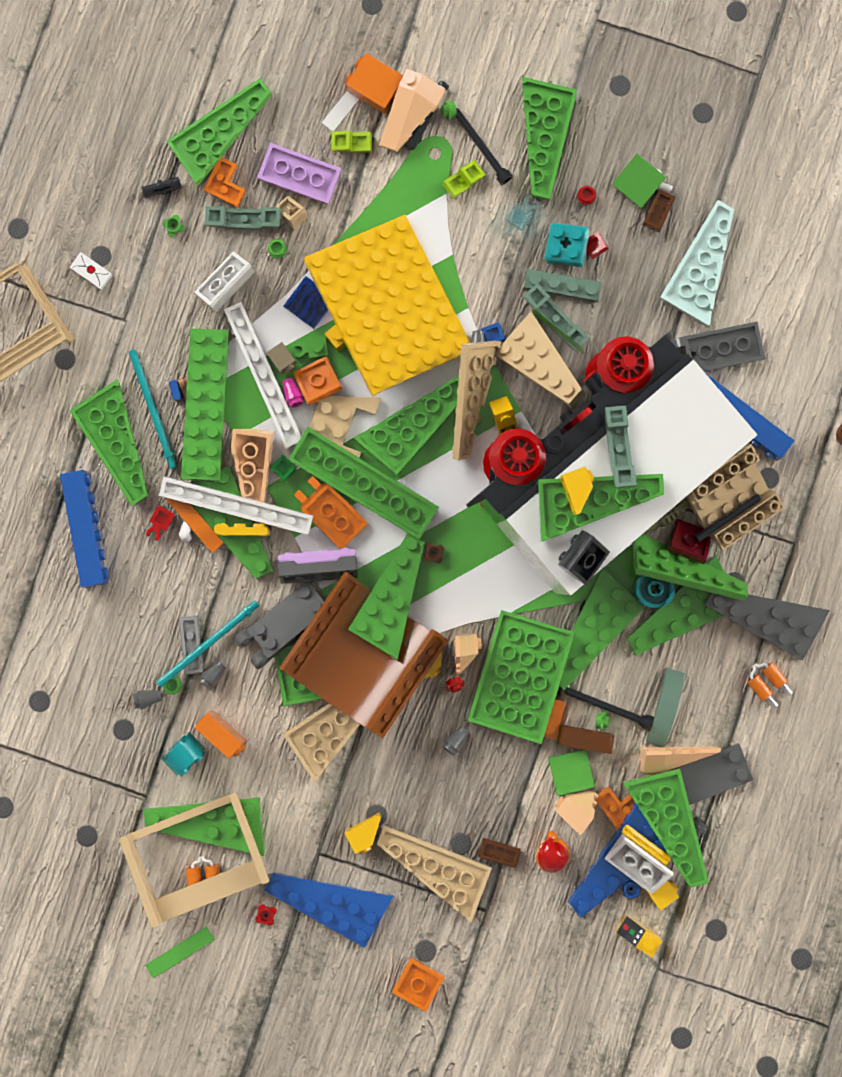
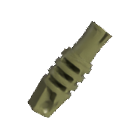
M684 499L646 530L644 534L647 535L658 527H665L683 516L684 513L682 511L691 506L688 500Z

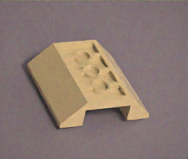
M752 444L737 452L687 495V499L703 529L756 493L761 497V500L709 535L721 550H725L784 509L777 492L768 489L756 465L760 459Z

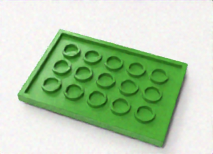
M501 610L467 721L542 744L575 632Z

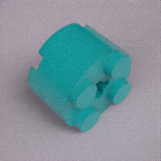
M639 575L633 585V594L641 605L648 608H660L671 602L675 594L674 583ZM657 585L656 589L658 591L651 593L652 589L650 586Z
M188 732L186 736L184 735L169 749L167 754L161 757V760L176 776L180 775L182 777L190 770L191 764L193 762L197 764L206 752L204 751V746Z

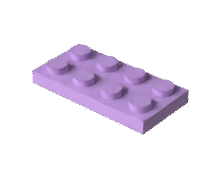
M270 143L257 179L329 206L342 169Z

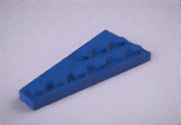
M636 803L633 805L634 808L629 815H626L621 827L618 831H615L598 856L599 859L595 865L591 866L584 881L580 882L568 900L580 918L631 879L605 860L606 855L622 835L621 831L625 825H629L666 852V849Z
M275 872L264 889L270 895L364 948L393 898V895L323 883L312 879L297 878L296 876Z

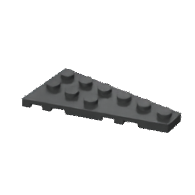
M709 592L703 603L708 608L802 661L830 612L827 609L749 594L746 601Z

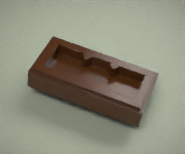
M658 189L642 225L660 232L675 200V196Z
M483 838L478 857L515 868L520 848Z

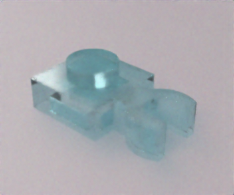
M530 195L524 198L523 206L517 203L506 218L510 224L520 231L533 216L529 211L536 209L538 201L533 205L527 203Z

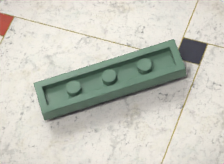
M527 269L523 289L530 290L538 283L549 294L598 302L602 282Z

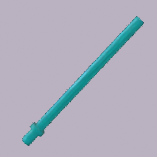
M130 350L128 353L164 450V459H167L170 469H174L177 467L174 458L175 453L171 450L136 350Z
M254 600L247 607L244 606L239 614L180 661L156 683L160 687L164 686L244 618L250 617L251 613L260 605Z

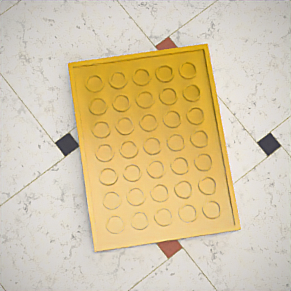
M406 215L304 257L303 261L371 396H375L460 357L462 344L470 343Z

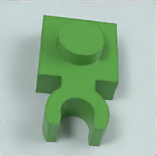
M326 337L307 339V345L302 343L294 344L295 348H302L301 353L295 354L296 358H302L306 354H309V359L328 357Z

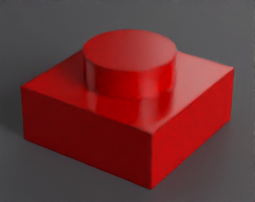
M599 232L588 238L586 250L592 259L609 249Z

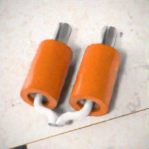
M773 662L768 665L765 663L757 665L755 663L750 673L751 679L747 681V684L761 701L766 700L772 708H776L778 704L771 697L772 690L758 674L753 676L756 670L755 667L765 666L762 672L776 689L781 688L787 696H790L793 692L786 685L788 680Z
M204 856L199 857L197 861L192 863L191 867L185 868L187 886L201 881L200 866H194L201 859L203 862L210 863L205 866L206 879L220 874L219 864H213L211 860H206Z

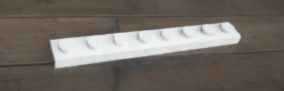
M242 302L224 309L285 448L288 449L298 444L302 436Z
M163 477L159 496L307 535H309L313 515L169 477Z

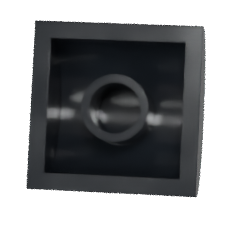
M581 530L579 535L576 534L572 537L571 546L567 552L564 551L560 554L557 565L587 586L610 551L593 535Z

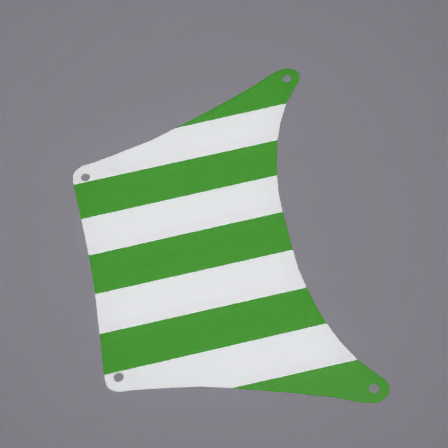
M431 136L421 141L410 152L392 179L334 244L406 215L469 341H471L472 333L477 328L469 311L452 253L448 229L447 191L442 185L443 181L449 178L452 147L445 138ZM432 148H438L441 151L439 159L434 160L429 157V151ZM309 271L281 300L251 324L284 398L285 393L282 382L293 378L298 386L293 372L321 359H309V354L302 358H296L295 354L301 353L302 348H295L294 344L302 343L307 345V339L326 337L324 333L335 325L328 308L311 327L308 325L314 318L318 301L322 297L319 290L310 296L299 316L296 317L294 315L305 296L313 290H318ZM307 283L298 305L293 313H291L290 309L287 310L286 307L295 301L298 293ZM319 294L314 303L311 316L306 322H303L301 319L307 314L312 300ZM322 300L320 310H322L326 305L324 300ZM235 337L229 341L224 418L232 431L233 429L275 431L271 467L282 454L289 459L296 445L288 449L285 448ZM326 339L327 358L343 390L331 396L381 398L376 415L356 409L343 446L360 451V458L439 506L420 538L425 543L408 617L429 630L433 629L441 633L468 623L499 617L501 610L517 614L587 601L600 571L592 577L587 586L582 585L572 595L556 594L492 520L489 512L481 507L480 503L469 508L466 506L469 501L489 485V480L483 469V458L487 448L499 436L489 402L507 396L514 411L517 427L535 434L496 365L491 367L490 375L492 379L485 404L480 407L478 416H481V419L474 429L476 437L470 458L459 461L452 459L456 421L455 408L396 476L361 446L354 437L416 402L453 378L459 377L461 356L375 396H371L347 346L340 352H337ZM283 342L297 363L294 365L295 369L288 374L285 372L281 374L267 355L269 350ZM305 398L303 399L304 403L299 407L290 408L288 405L301 436L307 427H310L318 405L317 402L308 406ZM296 464L294 465L297 468L285 481L270 469L267 489L277 506L302 512L300 507L302 503L294 496L298 490L307 498L316 491L307 482L312 476L321 485L324 483V481ZM335 489L368 522L344 548L355 549L358 578L355 579L372 591L407 535V532ZM313 522L309 535L291 531L302 553L304 551L320 552L325 549L332 551L340 550ZM632 542L603 567L630 594H633V585L639 574H635ZM428 543L444 547L441 563L424 560ZM340 579L317 581L325 599H327ZM674 584V587H675V588H678V587L682 586V585ZM657 585L650 586L652 589L651 593L658 591L656 589Z

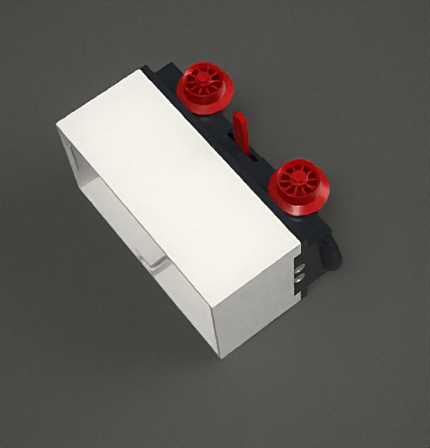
M671 330L651 347L633 337H617L608 342L600 353L593 356L587 364L585 379L583 380V382L586 381L584 384L592 394L591 398L575 412L568 409L559 417L562 423L550 432H556L563 436L565 445L560 452L551 453L547 451L544 446L545 437L540 439L531 431L521 428L510 429L500 434L485 451L483 469L489 480V485L469 501L466 506L469 508L481 503L492 516V520L556 594L572 595L584 585L557 565L560 554L564 551L567 552L574 535H579L581 530H584L593 535L610 551L596 573H598L757 436L756 432L689 354L683 356L670 341L673 336ZM626 406L628 417L627 429L635 475L663 474L664 495L541 542L538 480L560 479L561 475L585 466L587 470H591L593 477L612 476L606 436L605 407Z

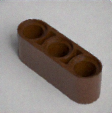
M560 725L557 744L612 754L615 734Z

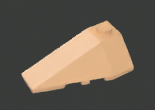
M407 69L398 86L380 146L397 152L412 136V132L418 125H422L425 122L424 119L431 111L434 112L438 108L445 89L425 75Z
M233 429L231 451L235 460V469L238 474L242 497L265 503L275 431Z
M477 634L454 635L456 674H461L477 656L478 649H482L481 638H477Z
M717 746L640 747V769L643 773H646V776L665 772L721 752V748Z
M593 790L566 794L556 801L555 811L576 832L582 835L594 818V807L597 803L595 800L598 798V794Z

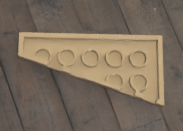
M501 341L462 344L457 407L455 411L454 445L452 448V459L454 460L468 459L471 456L476 437L474 429L476 424L480 423L481 416H478L480 407L484 406L492 379L490 371L492 365L496 364L497 358L494 356L496 349L501 346Z
M384 825L377 845L471 923L492 867Z

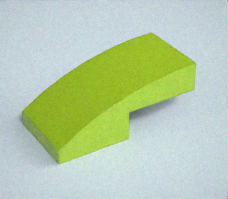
M350 130L332 132L331 151L371 153L372 133H352Z
M473 160L460 168L456 174L444 180L442 185L452 199L475 185L486 174L477 162Z

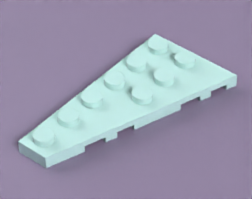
M719 200L715 203L659 298L707 327L710 326L728 234L734 213L733 208Z

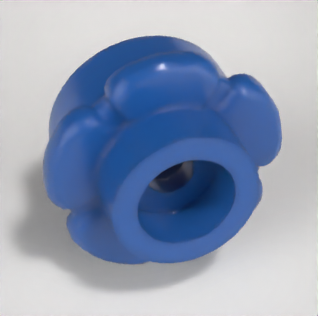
M630 879L622 885L621 889L626 898H636L640 894L641 887Z

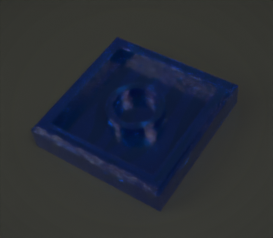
M307 276L304 277L283 305L285 309L312 329H315L328 312V308L315 282Z

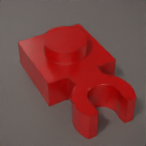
M158 505L149 521L154 525L146 531V536H150L151 532L155 531L157 535L154 540L159 541L162 535L161 530L167 531L176 514Z

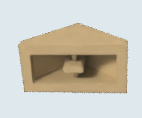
M287 196L276 206L281 207V216L294 230L308 218L305 208L290 196Z

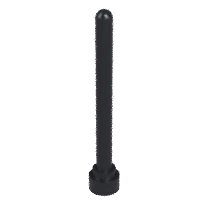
M456 108L457 120L496 171L497 181L501 186L509 182L513 178L511 172L501 167L460 109Z
M569 687L564 690V693L568 696L637 722L642 729L650 730L654 719L651 715L642 714L640 716Z

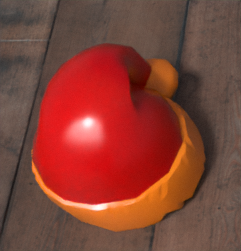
M553 831L547 834V839L539 845L536 853L539 867L548 873L560 871L568 864L570 859L569 846L565 841L557 838V834Z

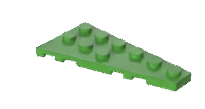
M459 377L453 378L416 402L399 410L362 434L357 435L354 439L397 476L457 407Z
M117 379L69 411L131 506H135L147 498L149 493L120 382Z
M230 466L221 469V482L198 480L190 482L242 497ZM191 504L213 531L215 525L219 523L228 524L230 527H234V524H246V527H253V520ZM218 534V537L256 579L274 572L259 536H221Z
M409 533L405 536L348 628L350 632L398 660L425 543V541L417 539Z
M715 555L707 565L724 572L717 555ZM686 586L678 589L669 604L658 608L627 637L634 655L643 653L722 617L721 614L703 605L709 592Z
M604 568L601 569L573 627L572 632H575V636L560 683V687L563 690L576 679L644 608Z

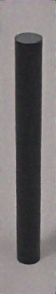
M756 493L696 534L694 537L697 542H700L761 500V497Z

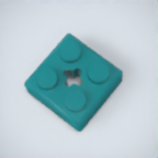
M551 223L544 257L546 262L583 267L590 232L588 227ZM566 242H570L571 245H568L567 248L563 246Z

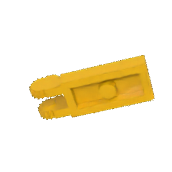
M219 523L214 527V532L221 536L270 535V529L266 528L265 524H253V527H246V524H234V527H230L228 524Z

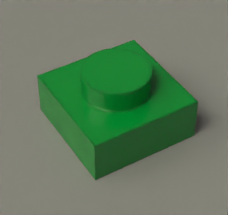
M283 454L270 467L283 481L297 468Z

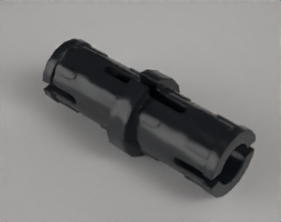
M179 177L165 181L158 180V183L142 186L145 199L158 194L166 195V192L182 189Z

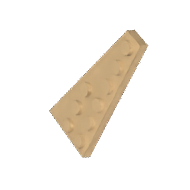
M532 312L525 317L495 352V356L571 408L584 394L581 386Z
M329 703L283 735L313 781L316 782L360 724Z

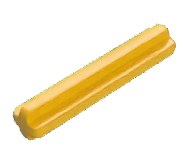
M629 825L624 826L621 832L625 837L663 865H667L670 862L671 857Z

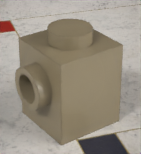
M283 342L267 352V355L281 374L284 372L288 374L295 369L294 365L297 363Z

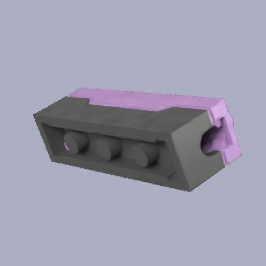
M342 548L341 550L333 551L325 549L320 552L304 551L303 553L296 554L287 552L283 555H278L281 584L340 579L344 572L349 573L354 578H358L355 549Z

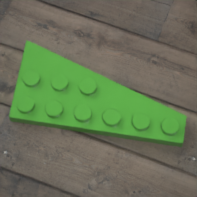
M522 77L531 197L550 201L577 90Z
M261 78L167 140L168 145L197 187L272 96Z
M663 474L635 475L637 486L615 488L612 476L594 477L591 492L581 513L577 515L572 513L561 479H539L541 542L664 495Z
M644 534L633 542L635 574L746 601L748 597L746 582L705 563L701 564L668 551L669 546Z
M680 768L623 782L689 887L708 884L709 880Z
M260 797L239 799L261 856H265ZM231 802L156 831L250 853ZM206 803L146 808L143 810L145 827Z

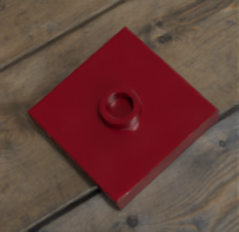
M677 519L674 524L668 551L704 564L707 559L711 538L707 536L700 542H697L694 536L704 529Z

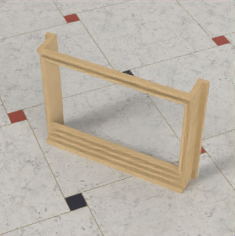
M18 262L0 273V283L19 272L50 322L0 354V382L65 341L70 344L75 340L26 264L22 266Z
M237 792L119 838L151 928L160 925L166 920L252 886L270 882ZM231 802L253 861L155 899L134 840Z

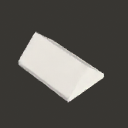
M232 252L194 293L216 313L255 271L250 263L235 252Z
M623 834L605 857V860L651 894L658 890L674 874Z

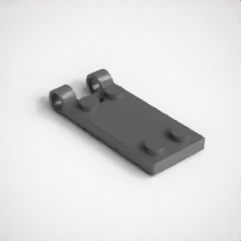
M758 322L670 339L677 349L684 347L685 355L689 354L691 356V353L694 352L696 356L692 358L704 372L766 359Z
M304 582L247 630L238 633L234 640L240 648H243L254 638L263 648V651L255 654L250 661L256 669H260L303 634L324 603V600L309 582Z
M739 743L721 749V752L674 768H680L689 805L754 780Z

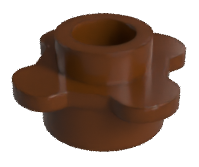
M428 543L424 560L441 563L444 547Z

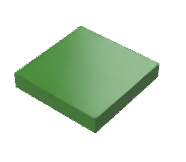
M636 153L613 182V185L642 208L667 177Z
M582 749L548 758L557 796L595 787L586 750Z

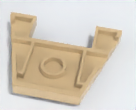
M329 396L318 402L310 428L360 458V451L343 446L356 409L376 415L381 398Z

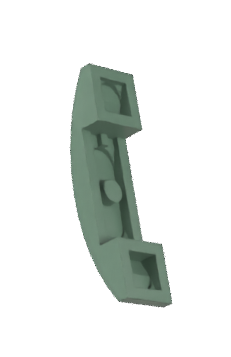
M206 206L205 226L256 230L279 228L281 223V207L226 209L224 206Z
M538 283L523 296L530 306L580 346L590 339L578 325H575L562 312ZM555 332L575 352L578 350L573 345H571L567 340H565L562 336H560L557 332Z
M626 406L605 407L607 445L615 488L637 486L630 451Z
M669 668L665 669L654 719L645 742L665 747L679 705L685 673Z

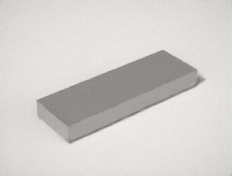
M199 615L179 617L183 659L202 644ZM203 653L184 668V675L204 673Z

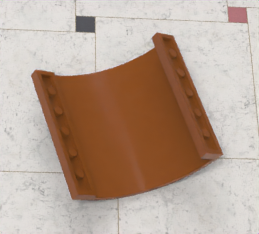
M344 572L279 669L383 739L448 640L437 631L429 630L410 617H407L398 660L353 634L348 628L371 591L352 575Z

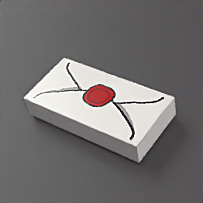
M81 252L70 266L72 270L101 290L112 277L109 271Z

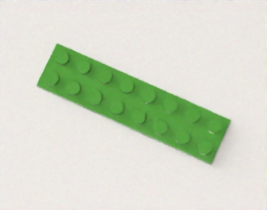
M190 329L182 480L221 482L229 330Z
M307 427L288 459L417 539L421 538L439 508L433 502L310 427Z

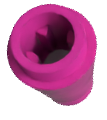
M293 378L284 380L282 383L287 405L290 408L301 406L304 403V396Z

